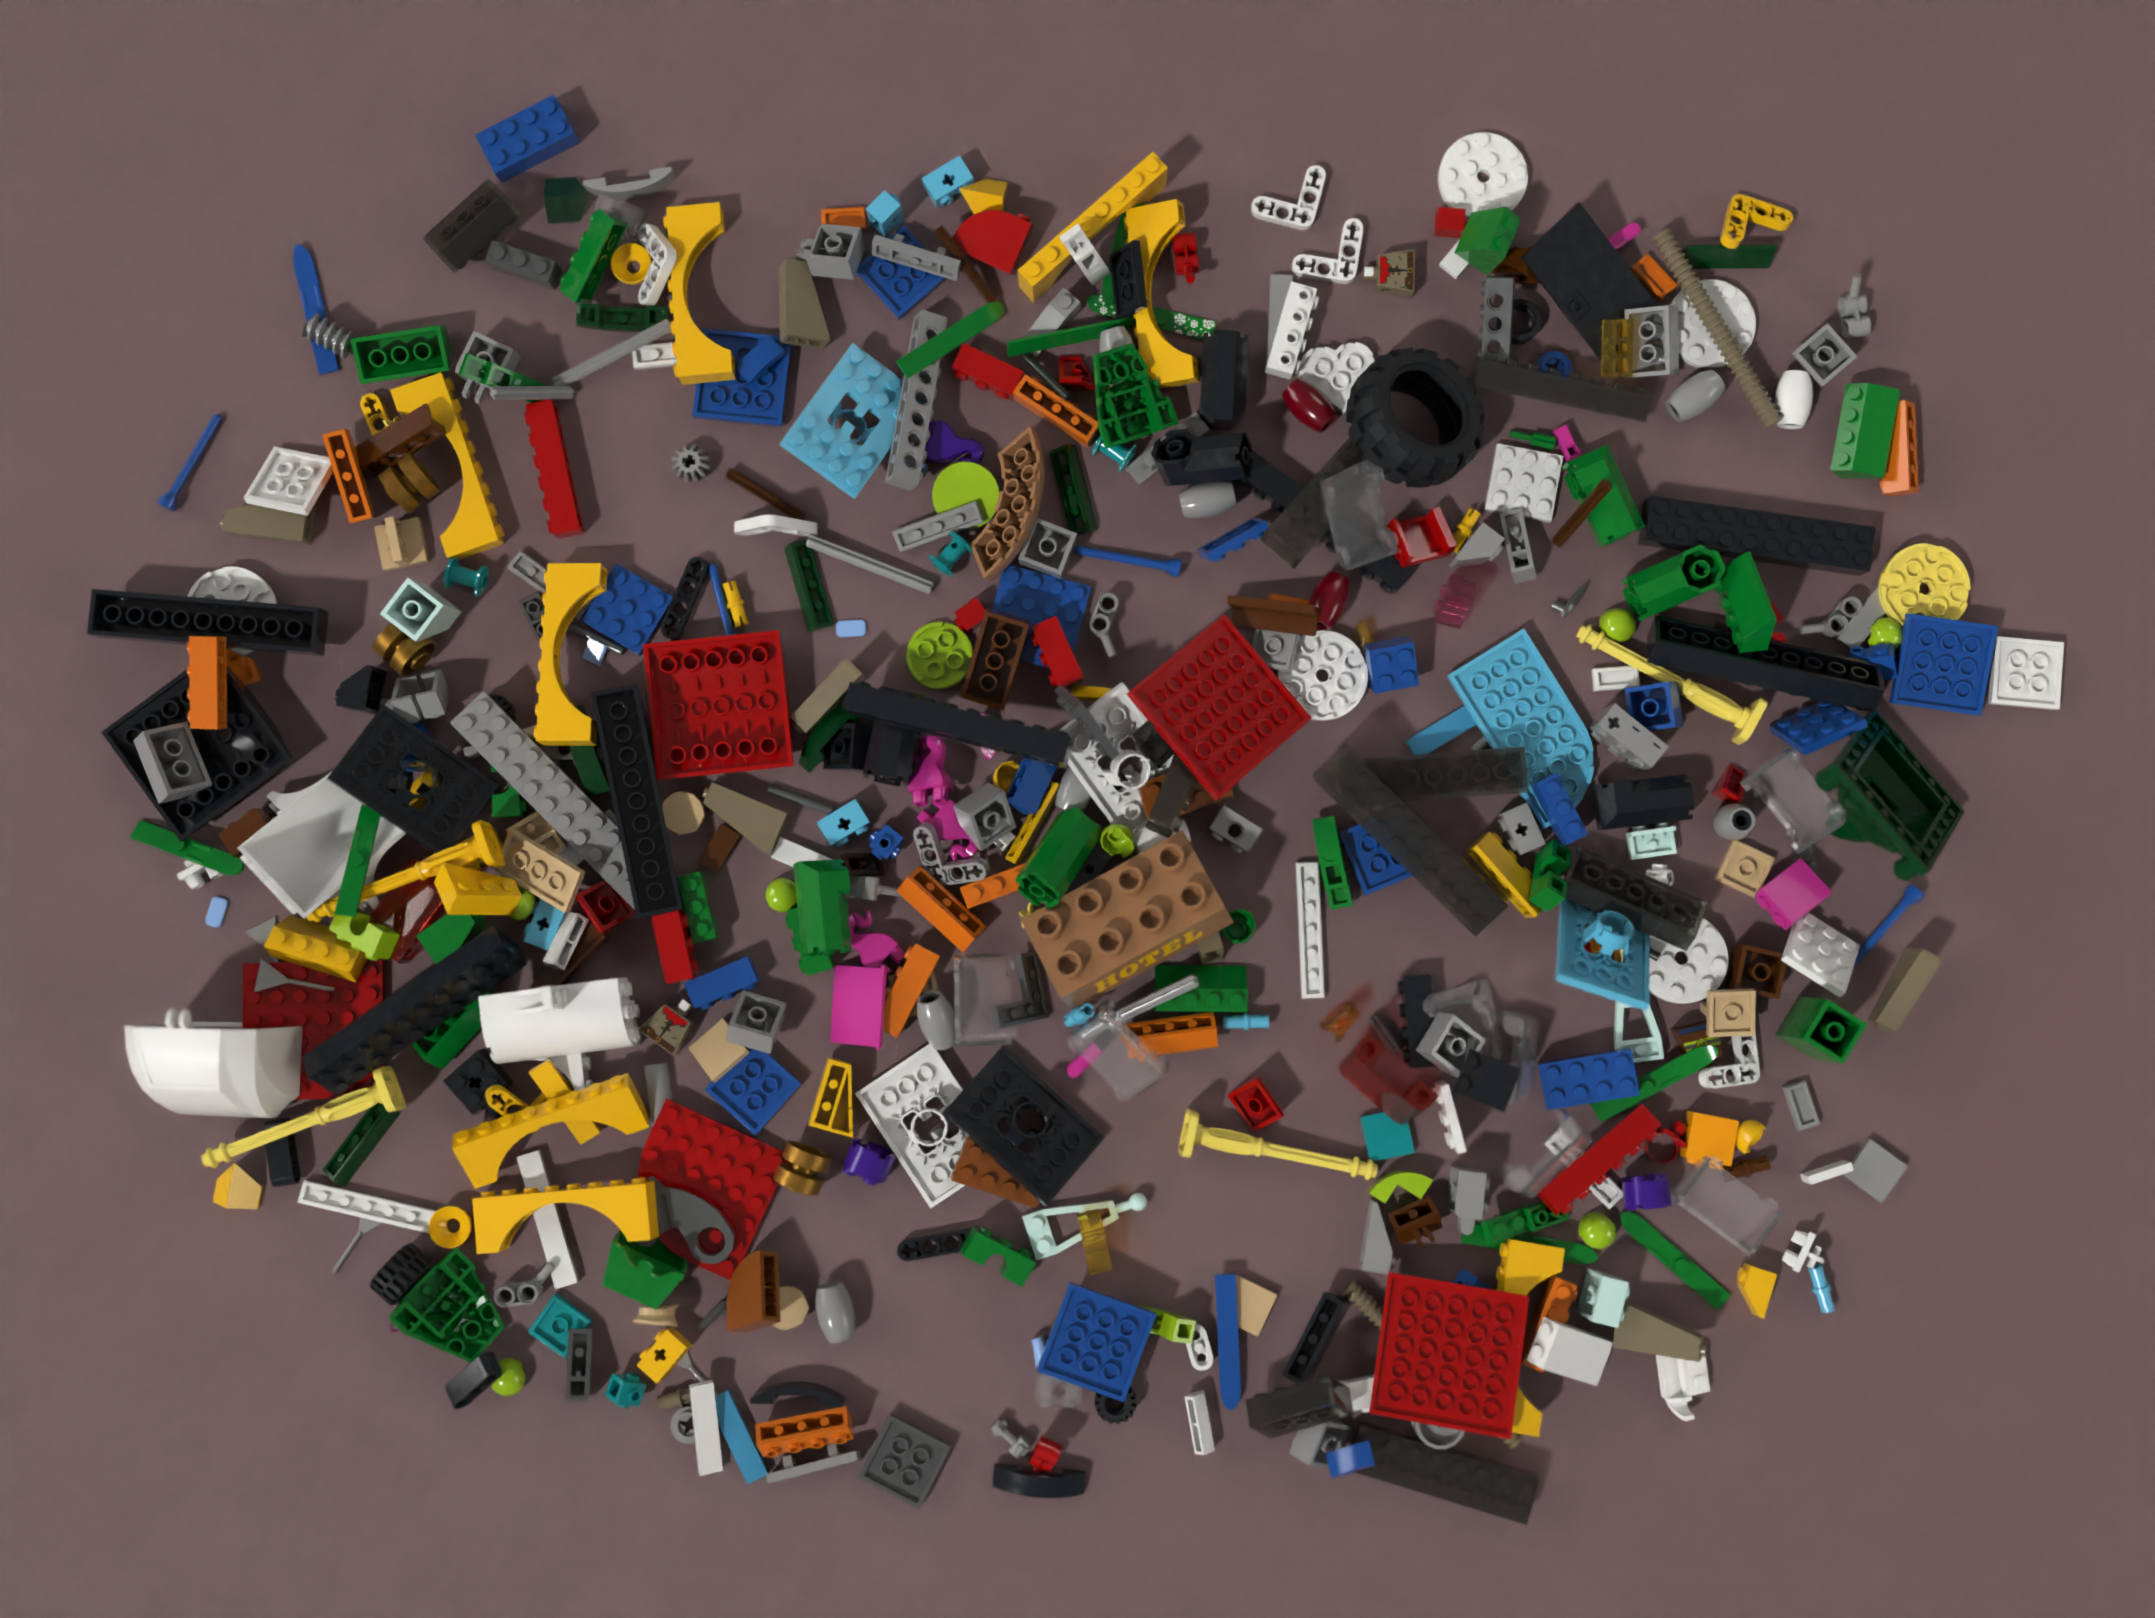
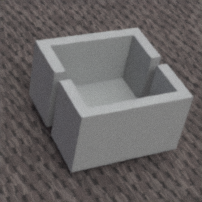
M441 669L420 674L427 690L426 692L423 691L417 674L396 678L391 698V704L395 713L411 724L420 721L421 717L434 719L444 715L450 690Z

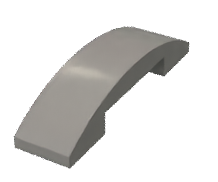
M670 166L649 170L650 179L609 185L606 178L602 177L584 180L583 185L588 193L595 196L627 200L653 194L672 183L676 176Z

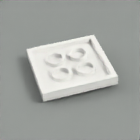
M1497 443L1495 445L1484 510L1501 513L1522 508L1524 518L1550 523L1553 516L1563 456Z
M273 447L245 494L244 499L247 504L308 516L333 473L330 459L326 456Z
M1996 636L1990 669L1988 704L2059 710L2064 642Z
M1808 913L1792 926L1781 961L1838 997H1841L1846 993L1860 945Z

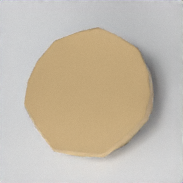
M679 790L671 794L663 802L662 808L667 828L679 835L697 831L705 817V811L700 799L693 793Z
M779 1286L780 1322L772 1325L778 1329L787 1330L803 1323L809 1306L802 1290L794 1286Z
M677 1303L661 1306L657 1310L653 1308H639L638 1315L633 1319L632 1323L677 1327L678 1323L675 1318V1312L679 1305Z

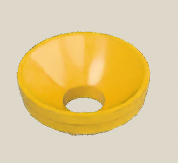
M627 243L619 246L611 257L613 274L618 280L629 285L642 283L652 263L647 250L636 243ZM633 261L638 262L640 270L637 273H630L628 271L629 263Z
M457 1206L440 1208L432 1215L429 1222L430 1237L437 1245L443 1248L460 1246L468 1239L472 1230L470 1216L464 1209ZM450 1219H457L459 1221L460 1229L457 1232L449 1230L448 1222Z

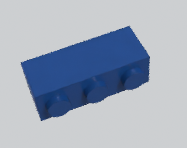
M1023 758L1006 793L1009 806L1024 815L1035 814L1040 809L1044 793L1050 788L1052 776L1059 767Z
M1557 773L1550 774L1530 784L1555 835L1562 845H1568L1588 835Z
M746 956L688 981L684 985L694 1009L701 1007L703 1011L715 1006L714 1001L720 998L724 1002L735 997L736 991L741 989L749 991L756 988V983L761 981L751 956Z

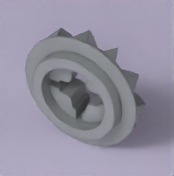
M688 1406L675 1412L671 1419L670 1428L673 1436L679 1442L693 1444L695 1443L694 1427L686 1433L687 1425L683 1424V1421L687 1422L692 1416V1408Z

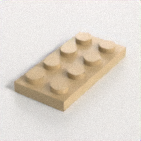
M509 830L502 847L506 865L494 870L506 878L515 879L516 884L562 912H570L585 871L517 830Z

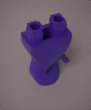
M938 419L937 422H929L928 430H930L931 437L925 445V451L927 452L925 461L933 464H944L963 454L971 453V458H960L957 462L969 461L981 464L985 449L978 441L957 436L947 423Z

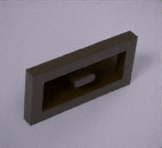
M842 853L840 855L841 859L845 862L843 867H847L849 870V876L885 874L881 860L872 853Z

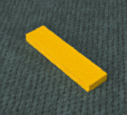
M550 1059L529 1070L530 1076L548 1100L564 1096L572 1091ZM564 1121L580 1145L595 1137L601 1131L594 1121Z

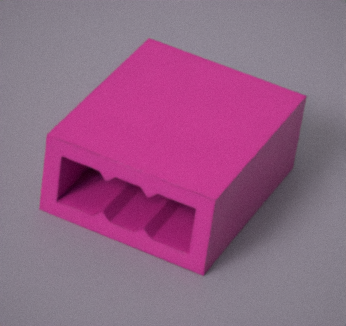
M1800 858L1762 887L1754 897L1757 899L1758 904L1772 915L1774 922L1786 931L1825 901L1833 892Z

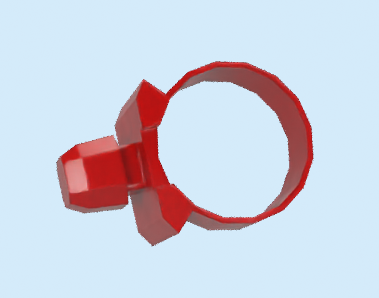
M1677 1120L1670 1126V1130L1664 1127H1659L1658 1129L1659 1133L1669 1135L1674 1143V1152L1668 1160L1663 1162L1654 1161L1648 1152L1649 1141L1647 1139L1644 1142L1646 1156L1658 1164H1667L1673 1161L1678 1154V1147H1687L1686 1143L1678 1138L1683 1136L1687 1126Z

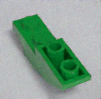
M469 353L465 354L459 371V375L490 387L548 386ZM525 400V401L530 402V403H534V402H539V401H543V400Z
M1335 815L1312 819L1319 863L1330 909L1334 910L1353 906Z
M1540 1201L1494 1214V1217L1482 1220L1481 1225L1486 1244H1493L1528 1231L1534 1232L1570 1218L1568 1213L1564 1215L1562 1212L1555 1216L1545 1203Z

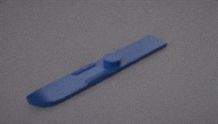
M297 244L293 251V263L306 321L316 313L320 314L319 321H322L327 317L315 263L308 250L301 244ZM316 340L311 341L319 375L339 371L337 357L332 349L326 350L324 345H317Z
M1236 1273L1215 1274L1220 1393L1224 1406L1229 1410H1233L1238 1405L1241 1394Z

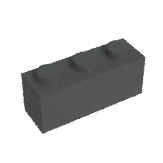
M492 240L485 258V262L492 270L555 290L562 271L554 260Z

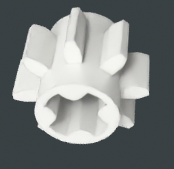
M1652 864V869H1647L1645 873V882L1647 886H1651V891L1666 892V887H1670L1673 884V872L1667 869V865Z

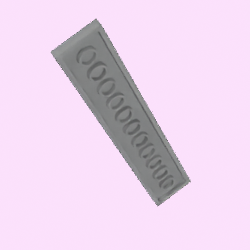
M485 691L480 693L450 724L635 910L618 826Z

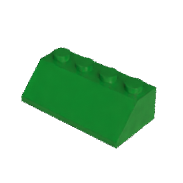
M598 208L591 215L589 220L591 224L588 231L582 234L578 252L572 255L569 271L564 273L560 281L562 285L559 290L575 303H591L611 261L612 254L617 249L629 224L604 209Z
M447 325L350 339L360 384L450 371L451 344Z
M1871 383L1846 384L1831 462V472L1840 478H1885L1901 390Z
M1745 552L1725 566L1726 569L1721 577V583L1719 587L1714 589L1715 593H1718L1720 597V607L1725 611L1726 624L1728 627H1731L1733 643L1737 644L1740 653L1767 650L1777 621L1751 552Z
M1155 966V991L1191 974H1194L1199 981L1198 987L1156 1006L1155 1011L1247 1012L1246 966Z
M492 988L482 996L498 993L494 988ZM475 1000L412 1044L425 1062L443 1070L482 1027L479 1000Z

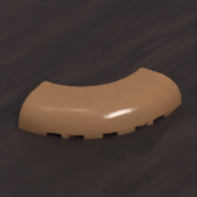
M1031 426L998 453L1004 489L1000 491L995 507L997 513L992 523H987L978 537L970 543L983 579L988 581L995 580L1018 555L1033 529L1040 510L1045 480L1044 457L1038 434Z

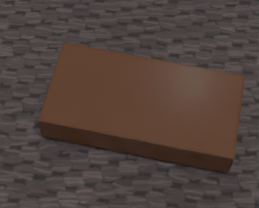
M721 823L697 862L718 874L742 835Z

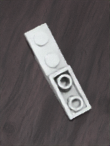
M1076 224L1059 237L1092 286L1111 274L1079 224Z

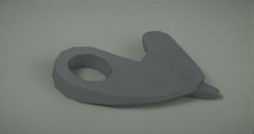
M650 1176L648 1180L654 1181L659 1236L669 1229L678 1227L696 1259L707 1264H717L727 1259L735 1246V1232L722 1212L705 1199L685 1190L665 1187L654 1176ZM707 1227L717 1228L724 1234L725 1246L717 1253L706 1252L699 1244V1234ZM659 1237L652 1240L637 1241V1243L641 1246L652 1247Z

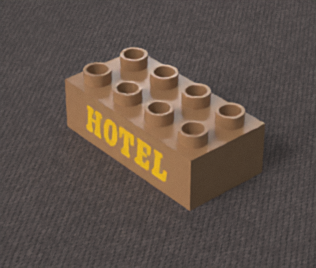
M1183 830L1064 895L1061 901L1051 909L1044 906L1021 919L1060 999L1070 1009L1093 1001L1234 923Z

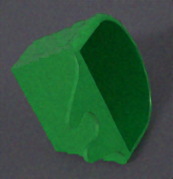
M619 1230L610 1246L602 1286L657 1310L664 1299H667L669 1293H672L674 1287H677L679 1281L683 1280L687 1271L688 1261L685 1257L681 1258L672 1252L660 1239L652 1247H645L638 1244L637 1241L628 1242L623 1232Z

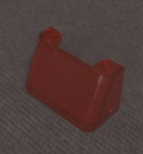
M420 858L408 859L401 870L413 867L416 862L423 860ZM436 876L429 877L426 880L419 879L388 891L370 915L371 918L368 923L386 925L400 934L390 957L398 964H407L412 961L416 955L412 949H417L419 946L417 944L419 939L416 935L431 926L442 909L445 908L434 883Z

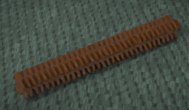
M941 225L934 230L933 234L936 233L935 236L938 235L937 239L940 238L939 241L942 240L940 243H943L942 246L945 245L944 248L947 247L945 250L950 252L949 255L954 259L961 260V271L967 275L966 278L979 291L978 294L986 300L985 303L994 302L997 299L996 294L985 283L986 281L980 276L979 271L973 267L974 265L968 260L967 255L962 253L963 250L960 251V246L955 244V239L950 237L951 234L947 232L948 230H945L946 227Z
M729 468L726 478L730 479V481L742 486L741 488L746 489V491L751 492V494L756 495L761 500L763 499V501L768 502L767 504L772 505V507L777 508V510L782 511V513L791 518L800 520L806 518L807 513H802V510L800 511L797 507L795 509V506L792 507L793 504L790 506V503L788 504V501L786 502L783 498L780 500L781 497H776V494L774 495L771 491L769 493V489L768 491H766L767 488L764 490V486L762 488V485L760 486L757 482L755 484V481L752 479L750 481L748 476L744 475L743 477V473L739 472L738 474V470L736 472V469Z
M1602 479L1597 484L1596 488L1592 490L1593 492L1587 496L1583 503L1575 510L1574 514L1570 516L1571 518L1553 536V544L1561 548L1601 500L1612 489L1610 481L1607 482L1605 479Z

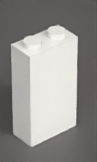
M1543 1317L1527 1361L1543 1370L1597 1386L1613 1342L1597 1334Z

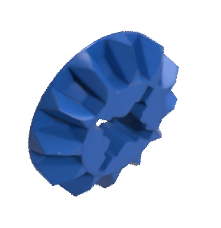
M1549 351L1539 358L1535 371L1537 372L1538 379L1544 385L1556 387L1563 385L1570 378L1572 365L1565 354L1558 351ZM1558 362V364L1556 365V370L1559 373L1555 372L1553 375L1549 376L1550 369L1548 368V366L1552 367L1553 364Z

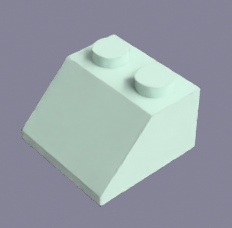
M1587 1268L1576 1313L1592 1322L1618 1328L1619 1323L1622 1322L1624 1317V1302L1630 1292L1629 1282L1619 1277Z

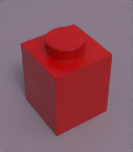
M1438 207L1435 214L1433 236L1460 238L1469 219L1465 217L1466 209Z
M976 597L954 612L957 617L954 619V622L960 631L965 629L969 634L981 626L986 610Z

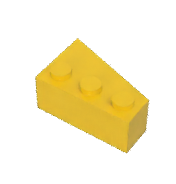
M444 862L434 881L448 915H513L522 896L515 879Z
M828 1056L808 1124L812 1127L853 1138L850 1062Z

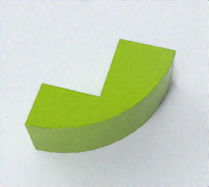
M1399 1170L1378 1178L1368 1188L1367 1192L1383 1203H1386L1396 1186L1399 1185L1419 1199H1422L1433 1180L1419 1172Z
M1137 1305L1157 1314L1150 1334H1159L1172 1342L1192 1344L1196 1320L1173 1312Z

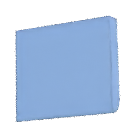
M590 637L582 658L601 666L608 646Z

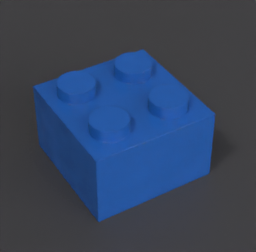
M1408 635L1363 644L1369 687L1374 694L1419 686L1414 642Z
M1677 681L1624 689L1628 714L1649 731L1684 726Z

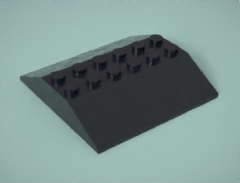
M227 667V728L190 729L212 782L211 786L181 799L159 804L133 742L145 730L187 722L190 728V723L187 719L188 711L190 710V700L187 697L190 679L187 675V669L101 732L180 842L187 839L294 760L276 725L251 691L229 667Z

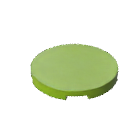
M959 461L947 466L938 475L932 490V500L938 514L977 500L984 522L966 528L974 529L984 525L993 517L996 512L995 507L1000 490L996 478L986 467L974 462Z
M932 622L922 626L913 634L907 647L906 660L910 672L921 684L932 689H948L958 685L966 678L974 650L969 637L963 630L960 631L957 626L950 623Z

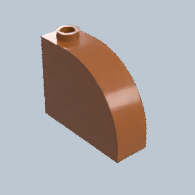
M758 1250L746 1256L736 1268L727 1293V1332L748 1333L780 1322L778 1252Z

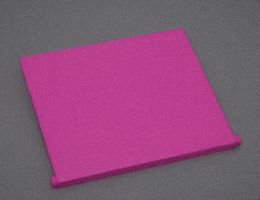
M835 965L831 1043L871 1046L881 1050L886 966L871 968Z

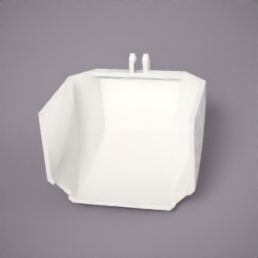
M170 1009L166 1014L165 1023L125 1025L126 1051L131 1071L141 1089L156 1103L175 1113L203 1116L277 1118L281 1111L299 1096L303 1026L264 1029L191 1028V1013L188 1009L181 1011L179 1022L177 1011Z

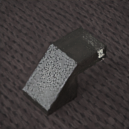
M1147 720L1133 736L1136 744L1159 769L1174 754V751L1154 728L1155 725Z

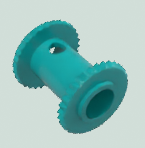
M1100 435L1094 445L1092 455L1096 456L1100 451L1119 463L1118 472H1122L1134 458L1137 445L1134 444L1131 449L1123 444L1105 449Z
M951 531L949 535L952 537V540L937 558L932 555L929 556V559L933 562L932 564L949 577L954 576L950 569L966 551L973 554L970 544L960 535Z
M453 557L449 560L444 572V585L450 588L454 583L472 587L475 596H480L486 588L489 570L486 566L480 567L479 571L459 566V559Z

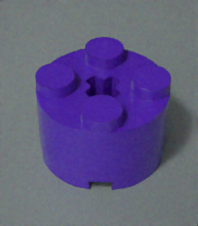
M854 1138L843 1163V1173L853 1177L856 1175L863 1177V1182L876 1186V1183L883 1184V1182H886L896 1155H890L892 1151L879 1144L869 1141L865 1145L861 1143L863 1139Z
M1666 1173L1622 1176L1621 1183L1625 1210H1637V1207L1645 1210L1672 1206L1669 1178H1667Z

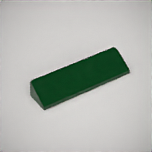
M1687 245L1681 253H1685L1686 256L1684 258L1689 260L1688 265H1692V269H1768L1776 252V245H1739L1736 249H1729L1724 245Z
M1066 444L1049 451L1070 531L1077 533L1078 536L1098 530L1076 446Z
M806 541L789 543L784 548L808 632H815L834 626L813 549L806 546Z
M381 1103L374 1105L366 1111L322 1169L333 1183L342 1186L347 1185L400 1115L399 1111L388 1112Z

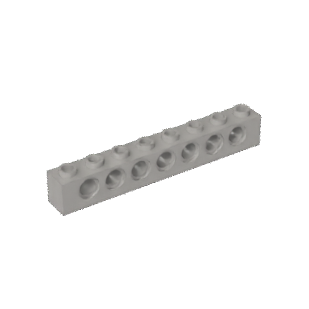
M922 309L914 317L908 353L927 342V336L932 339L948 328L946 327L947 318ZM942 357L908 379L904 375L885 480L886 484L911 491L920 485L923 479L921 468L927 456L925 445L930 437L928 427L934 415L932 404L937 396V388L935 387L936 381L941 374L939 363ZM919 376L924 379L925 383L920 380ZM916 397L921 401V404L917 402ZM912 418L917 421L918 425L913 422ZM908 439L913 441L914 446L909 443ZM905 460L910 463V467L906 465Z

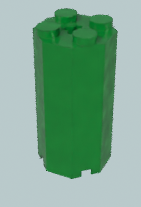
M1073 807L1071 810L1065 809L1059 813L1016 877V884L1018 882L1020 884L1018 887L1019 893L1033 905L1039 906L1040 903L1046 904L1045 908L1049 909L1057 905L1099 841L1101 827L1077 807Z

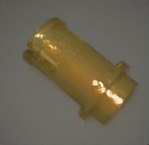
M1368 621L1355 625L1361 643L1359 648H1362L1363 652V644L1376 642L1373 639Z

